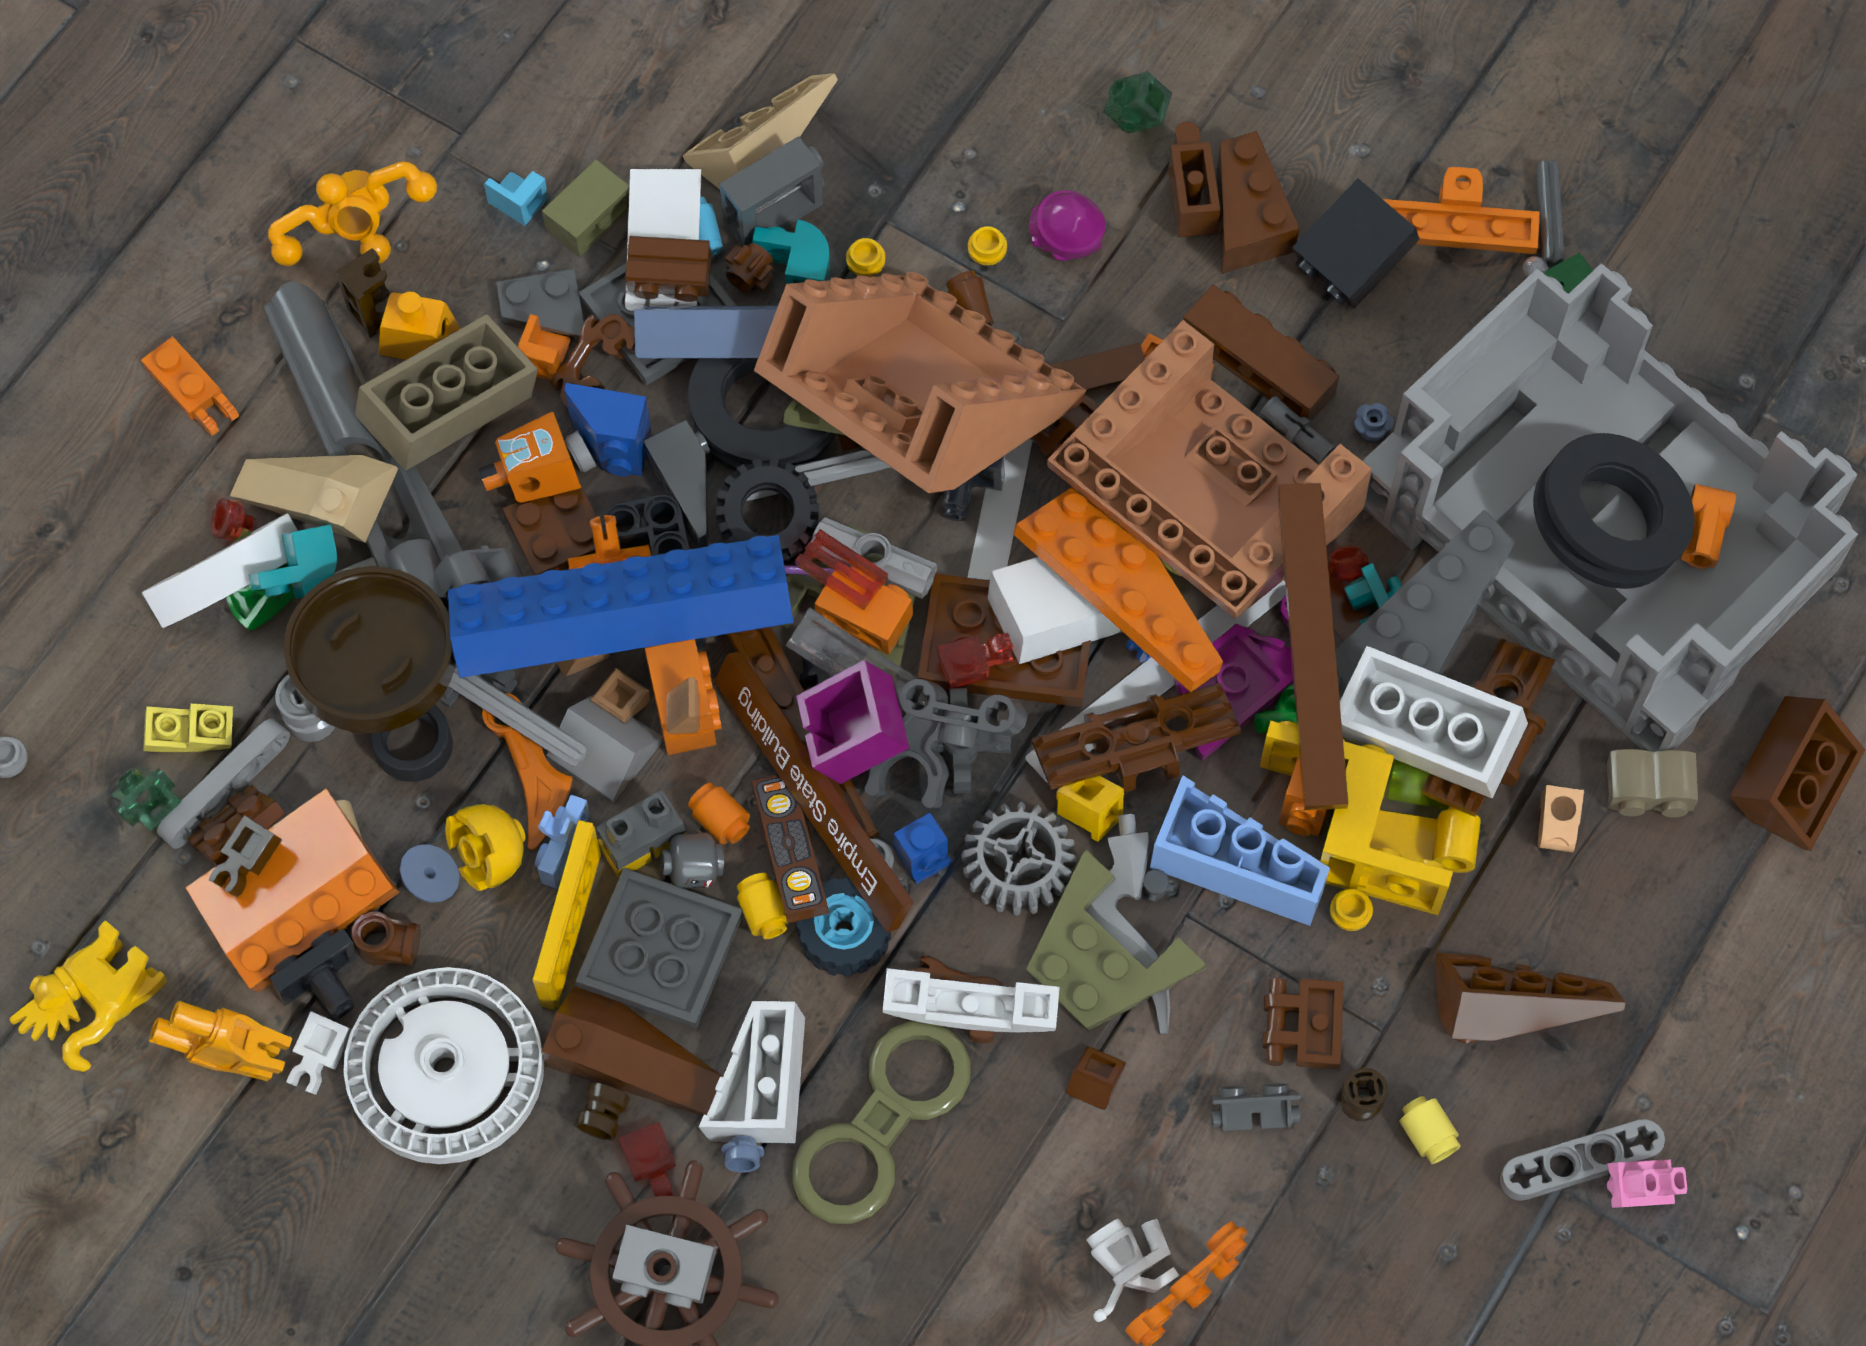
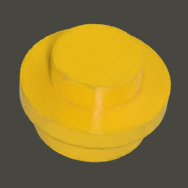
M988 226L979 228L968 240V253L970 257L981 265H994L1000 262L1006 255V238L996 228Z
M859 239L847 250V266L855 275L874 276L885 265V251L873 239Z
M1345 889L1338 892L1332 899L1330 915L1333 922L1341 929L1357 931L1364 928L1371 920L1373 914L1372 902L1362 891Z

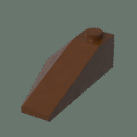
M1449 953L1436 954L1435 966L1439 1019L1451 1038L1462 1043H1475L1477 1040L1495 1041L1623 1011L1626 1002L1610 982L1561 972L1555 974L1554 979H1551L1538 972L1531 971V966L1517 964L1516 971L1491 966L1492 958Z

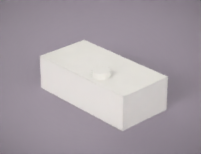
M1039 557L991 571L987 599L1019 664L1054 654L1059 650L1063 651L1082 645L1083 642L1089 640L1092 642L1122 632Z
M1366 646L1340 700L1342 735L1344 739L1359 745L1371 744L1379 746L1387 754L1395 755L1394 759L1490 798H1493L1528 725L1523 707L1368 646Z

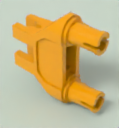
M178 1001L175 1004L170 1021L160 1017L155 1020L149 1036V1042L185 1053L184 1057L189 1063L215 1071L236 1073L264 1081L270 1080L273 1073L279 1074L283 1071L285 1062L271 1057L279 1055L280 1048L284 1050L289 1048L292 1041L291 1037L260 1025L244 1014L226 1008L217 1009L215 1012L182 1001Z

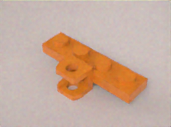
M1449 167L1439 192L1438 203L1383 199L1416 228L1420 238L1416 245L1536 254L1538 249L1540 212L1480 207L1482 203L1483 179L1481 172L1475 168ZM1458 178H1466L1469 182L1456 180Z

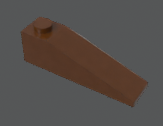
M576 986L557 1010L541 1051L548 1068L604 1084L700 1116L707 1115L717 1092L715 1090L720 1076L723 1077L623 1003Z

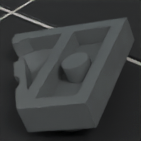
M574 269L496 282L503 324L524 328L530 314L539 316L541 330L574 337V342L579 341L584 320Z

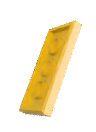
M578 820L533 977L540 1005L544 1008L556 1010L559 1007L600 861L601 851L593 823Z

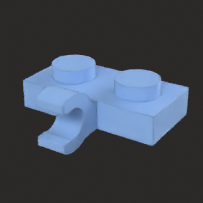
M571 795L566 807L560 806L554 817L551 812H544L538 829L549 836L551 840L549 844L543 843L535 860V867H538L537 870L542 884L555 889L558 888L578 820L587 822L590 817L587 800Z

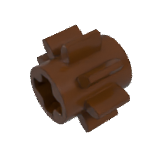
M750 243L748 246L744 245L743 248L735 245L725 258L728 262L726 269H728L726 272L727 279L733 286L743 292L754 291L756 287L763 291L774 277L770 273L774 269L770 266L773 263V259L758 244Z

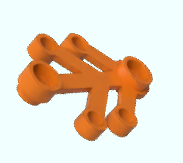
M1230 1221L1218 1230L1206 1243V1246L1212 1253L1191 1271L1182 1276L1170 1288L1169 1291L1171 1293L1153 1308L1146 1309L1128 1325L1125 1332L1136 1345L1142 1343L1143 1346H1151L1166 1332L1162 1325L1173 1315L1172 1311L1181 1302L1186 1301L1192 1309H1195L1204 1302L1212 1293V1290L1205 1284L1210 1271L1221 1281L1239 1265L1235 1258L1248 1245L1243 1240L1248 1234L1244 1226L1238 1228L1233 1221Z

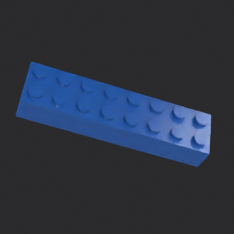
M779 535L770 537L756 536L746 541L727 544L714 543L703 548L685 551L677 549L666 554L648 557L634 556L624 561L606 564L591 563L581 568L563 571L549 570L539 575L520 578L507 577L496 582L478 585L465 584L459 588L448 589L450 639L459 678L794 623Z

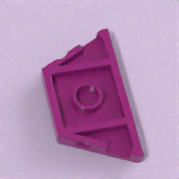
M1235 624L1212 643L1223 661L1220 672L1197 689L1221 683L1242 729L1254 719L1256 713H1261L1285 692L1289 685L1294 684L1291 648L1284 646L1285 642L1271 636H1260L1255 630ZM1174 678L1178 695L1190 692ZM1231 737L1195 747L1197 757L1203 761Z

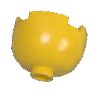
M476 804L460 809L456 814L446 819L445 832L449 850L457 847L459 855L466 865L458 868L467 883L477 891L501 885L510 879L520 867L524 852L525 832L521 823L517 819H512L502 809L495 805Z

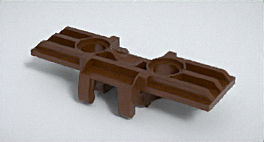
M1504 638L1500 639L1480 679L1477 680L1475 686L1470 687L1495 696L1494 690L1502 686L1509 687L1516 692L1517 697L1508 702L1523 707L1528 725L1500 782L1507 786H1514L1520 777L1518 770L1536 735L1542 734L1546 727L1545 720L1530 711L1555 664V659ZM1431 773L1421 789V794L1476 817L1486 798L1485 795Z
M1218 683L1164 699L1163 696L1158 697L1157 694L1147 696V701L1103 714L1095 715L1094 712L1084 715L1085 723L1032 738L1031 742L1051 790L1114 772V774L1119 773L1120 787L1124 789V793L1136 789V778L1142 772L1163 766L1166 781L1179 777L1177 752L1241 734L1242 730L1222 684ZM1178 716L1185 719L1188 723V726L1181 731H1172L1167 728V722ZM1148 717H1152L1151 719H1148V720H1144V721H1141V722L1131 723V722H1134V721H1138V720H1141V719H1145V718H1148ZM1131 723V724H1129V725H1127V726H1124V727H1121V728H1117V729H1114V730H1110L1111 728H1114V727H1118V726H1121V725H1124V724ZM1093 744L1095 752L1102 754L1094 755L1089 753L1085 745Z

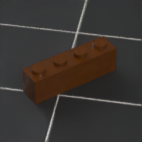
M1213 284L1183 316V320L1214 344L1213 360L1268 400L1277 396L1280 398V401L1299 417L1306 416L1312 421L1336 394L1339 375L1336 374L1334 368L1328 362L1322 359L1317 360L1311 356L1296 339L1290 336L1285 337L1278 332L1266 317L1249 311L1241 305L1239 299L1231 292L1222 291Z

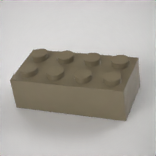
M486 314L360 386L355 416L397 463L407 471L531 398L538 368Z

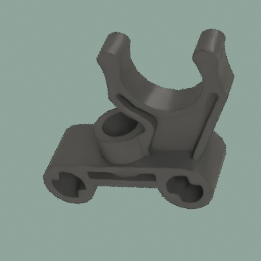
M913 679L907 682L900 692V704L906 712L903 722L910 748L870 768L865 792L875 797L885 795V778L889 768L900 759L913 757L925 767L928 775V787L922 798V804L927 808H940L943 804V791L949 772L944 759L937 752V746L940 743H948L974 749L978 730L1003 736L1018 734L1027 722L1025 707L1019 701L1003 695L988 697L981 704L979 710L948 704L946 691L940 685L923 679ZM922 692L930 696L928 705L925 708L924 705L918 703ZM1008 706V720H1001L998 724V712L1005 711Z

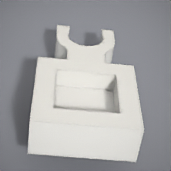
M310 1012L293 1049V1052L304 1057L301 1063L291 1070L286 1082L297 1086L300 1077L308 1073L310 1075V1083L305 1091L316 1095L322 1082L321 1070L323 1066L336 1069L352 1029Z

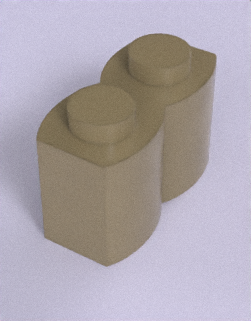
M1637 749L1614 750L1610 752L1607 761L1609 809L1617 810L1624 816H1639L1647 810L1662 812V815L1666 817H1682L1689 811L1694 810L1698 801L1696 753L1680 750L1651 752Z

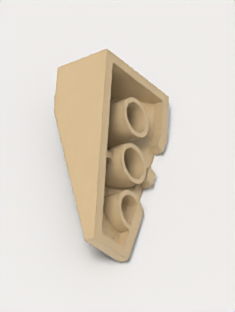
M835 73L809 76L772 98L771 102L774 107L769 106L755 112L750 111L740 117L743 125L726 133L721 129L716 131L682 155L685 162L694 169H701V175L720 189L719 183L796 137L801 136L838 79Z
M363 455L246 459L230 496L236 500L281 515L288 513L293 519L317 527L331 524L333 532L366 543L398 468Z

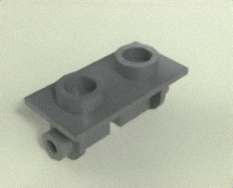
M1286 1083L1263 1085V1092L1246 1093L1245 1086H1225L1219 1088L1220 1094L1209 1095V1100L1213 1105L1219 1104V1110L1211 1111L1212 1127L1221 1128L1222 1132L1252 1130V1113H1259L1261 1129L1292 1128V1123H1300L1299 1105L1291 1106V1100H1299L1301 1095L1296 1090H1289V1084Z

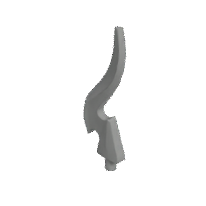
M1124 814L1118 816L1120 836L1108 838L1109 847L1114 858V865L1110 872L1116 879L1086 909V912L1147 969L1157 960L1158 956L1142 936L1118 912L1116 907L1118 900L1122 897H1131L1135 900L1141 898L1151 844L1150 835L1148 832L1137 833L1135 815ZM1169 989L1152 996L1156 1007L1160 1034H1168Z

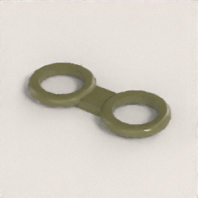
M909 1021L890 1029L877 1041L869 1058L868 1079L874 1093L851 1123H833L817 1129L801 1143L792 1162V1184L798 1200L813 1216L831 1224H853L870 1218L886 1204L895 1185V1163L889 1148L910 1120H930L948 1113L962 1100L970 1083V1058L964 1043L950 1029L917 1021ZM914 1039L929 1040L940 1045L949 1054L954 1066V1076L948 1088L938 1097L927 1101H911L900 1096L890 1086L886 1076V1064L891 1053L901 1044ZM836 1142H853L864 1147L874 1157L878 1168V1179L873 1190L863 1200L851 1205H835L823 1200L813 1190L809 1179L810 1166L815 1155L825 1146Z

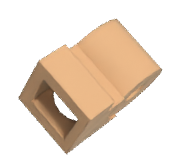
M1551 785L1544 787L1541 791L1539 848L1574 852L1581 819L1584 790Z

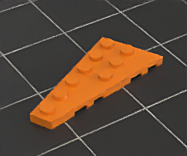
M1071 487L1016 524L1015 537L1190 692L1220 672L1223 663L1221 657L1159 557L1076 489Z

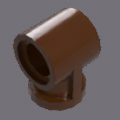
M368 912L361 915L355 921L352 927V939L360 958L366 963L373 966L386 963L414 965L420 943V924L391 920L380 912ZM375 932L386 934L385 939L380 944L368 945L365 943L366 939Z

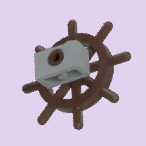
M697 1160L690 1161L687 1164L678 1196H656L636 1202L622 1176L617 1172L609 1173L605 1183L621 1212L608 1223L596 1245L569 1238H560L555 1244L558 1254L591 1263L590 1280L596 1305L566 1323L565 1331L567 1335L578 1337L606 1320L619 1334L638 1344V1346H692L695 1344L698 1346H719L713 1334L729 1318L737 1301L765 1308H774L779 1302V1296L776 1292L742 1283L743 1266L737 1241L764 1226L768 1221L767 1213L762 1209H757L727 1226L712 1210L695 1201L704 1170L702 1163ZM659 1216H673L668 1235L653 1232L647 1220ZM690 1220L707 1230L711 1237L701 1243L685 1240ZM622 1240L620 1251H616L618 1244ZM720 1251L724 1263V1278L710 1275L715 1255ZM610 1268L614 1269L612 1278L616 1282L622 1283L621 1290L613 1294L611 1289ZM705 1292L718 1295L714 1305L702 1317L694 1302L703 1304ZM652 1293L644 1326L631 1320L622 1311L641 1298H647V1295ZM668 1304L676 1306L687 1325L686 1327L676 1330H661Z

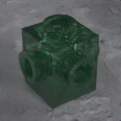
M1148 71L1114 80L1109 90V97L1103 113L1128 134L1157 127L1163 124L1172 92Z
M141 766L138 770L132 768L124 773L116 782L118 789L111 794L120 804L115 808V811L131 827L139 823V825L150 831L158 827L161 821L182 802L172 791L176 785L161 769L158 768L153 772L144 766ZM147 790L146 799L142 802H136L135 800Z

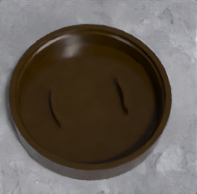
M358 567L345 570L323 580L312 588L298 603L289 619L284 636L285 664L299 699L320 720L350 732H386L417 720L428 712L445 693L451 682L456 665L450 639L449 615L441 599L420 579L401 570L388 567Z

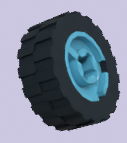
M845 877V879L831 878L828 882L822 884L829 914L797 921L800 947H803V953L807 960L810 959L819 970L823 969L828 974L834 976L842 974L844 977L852 976V974L858 972L861 974L866 972L870 966H875L880 962V957L882 954L885 955L888 949L891 932H886L849 877ZM841 921H848L852 924V930L839 929L836 931V926Z

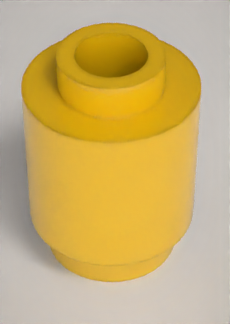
M767 873L754 874L742 880L737 885L739 892L737 900L752 935L762 936L763 939H772L783 934L787 930L786 925L788 923L776 881L770 880Z

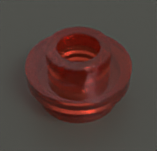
M1358 546L1340 547L1330 554L1328 571L1330 576L1341 581L1356 580L1363 574L1361 568L1369 565L1368 557L1362 553L1361 548Z

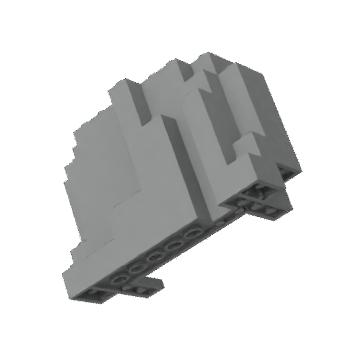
M1601 263L1568 294L1555 278L1547 277L1539 269H1536L1403 393L1394 432L1363 460L1365 464L1372 468L1364 509L1411 550L1424 539L1438 552L1483 510L1489 512L1513 538L1515 544L1491 587L1487 588L1477 607L1520 645L1555 659V664L1551 671L1639 748L1651 752L1675 750L1693 732L1700 716L1734 683L1741 667L1841 567L1858 533L1852 529L1851 524L1843 516L1836 513L1839 511L1858 474L1852 470L1851 465L1846 459L1839 455H1834L1826 447L1814 458L1800 441L1789 438L1782 431L1776 436L1769 451L1761 441L1750 438L1738 428L1737 423L1732 417L1725 413H1720L1709 404L1705 396L1698 389L1689 387L1681 381L1668 364L1658 362L1646 352L1645 346L1653 325L1641 310L1630 307L1627 304L1632 288L1628 286L1624 277L1619 273L1610 271ZM1610 433L1636 440L1657 452L1678 473L1690 497L1693 487L1697 483L1735 492L1736 501L1730 524L1724 532L1716 568L1698 569L1690 567L1688 563L1681 560L1680 556L1654 582L1642 587L1619 589L1599 585L1581 577L1554 555L1544 541L1535 520L1533 496L1536 483L1545 468L1569 442L1584 435ZM1591 481L1581 484L1580 496L1585 511L1598 527L1611 536L1627 541L1643 540L1646 538L1647 524L1643 512L1630 495L1617 486L1602 481Z

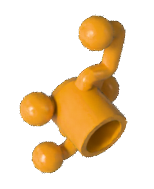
M406 161L391 164L372 173L352 170L345 172L341 176L334 173L324 174L316 184V192L319 199L325 204L319 207L313 205L300 206L270 225L268 238L272 243L271 253L273 259L279 265L287 267L295 265L301 259L303 249L300 241L293 236L285 235V233L309 221L313 228L322 234L330 235L336 233L344 239L360 241L361 255L373 248L379 255V264H381L391 254V246L388 239L383 235L375 233L380 224L381 212L387 207L390 200L389 193L384 184L405 177L407 180L406 191L408 196L415 202L424 203L429 202L437 192L435 178L430 173L420 171L414 164Z

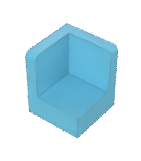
M534 171L525 180L517 174L510 172L500 184L490 178L484 183L487 202L523 226L532 219L549 199L545 178Z

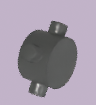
M1154 869L1147 872L1144 876L1143 891L1148 896L1147 900L1149 902H1156V899L1162 898L1167 892H1173L1174 884L1169 883L1168 876L1163 871Z

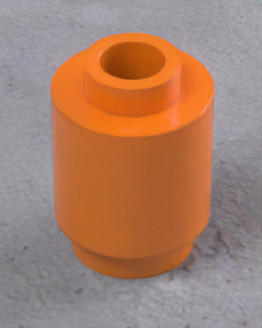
M711 782L707 783L695 792L688 803V807L693 811L692 817L721 844H726L729 841L732 844L738 842L746 835L750 828L748 824L750 814L722 786L716 787Z

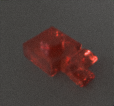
M1008 633L995 635L983 645H980L976 635L937 646V656L950 689L990 678V666L1002 665L1014 660L1011 652L1013 644Z
M660 1122L619 1137L634 1181L648 1178L655 1197L673 1196L665 1170L675 1167L676 1164Z

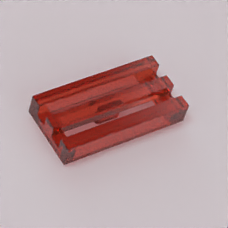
M820 529L815 535V540L813 542L810 541L805 547V553L803 555L800 554L795 560L796 566L864 610L888 580V573ZM822 546H824L825 548H827L828 550H830L831 552H833L849 564L853 565L854 567H856L857 569H859L875 581L871 582L870 580H868L867 578H865L864 576H862L846 564L842 563L841 561H839L838 559H836L835 557L821 549ZM816 557L845 578L866 590L865 594H860L811 560Z

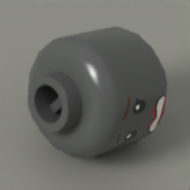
M705 832L675 834L669 841L668 849L660 851L662 875H669L672 885L683 889L711 887L715 883L717 876L723 875L724 856L722 845L720 842L715 843L713 837Z

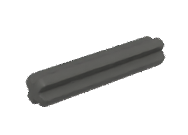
M1542 160L1538 162V167L1536 168L1538 209L1540 212L1541 257L1543 266L1552 268L1565 259L1559 164L1555 160Z

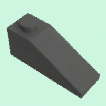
M687 420L644 440L643 444L646 460L667 496L673 497L678 502L684 526L697 548L709 546L708 474L705 454L709 453L710 450L703 434L700 431L694 433Z

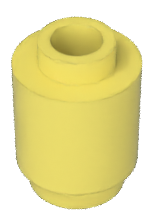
M1421 1096L1403 1107L1402 1111L1405 1115L1399 1122L1420 1156L1427 1157L1431 1164L1444 1160L1461 1147L1456 1139L1459 1135L1436 1098L1427 1101L1424 1096Z

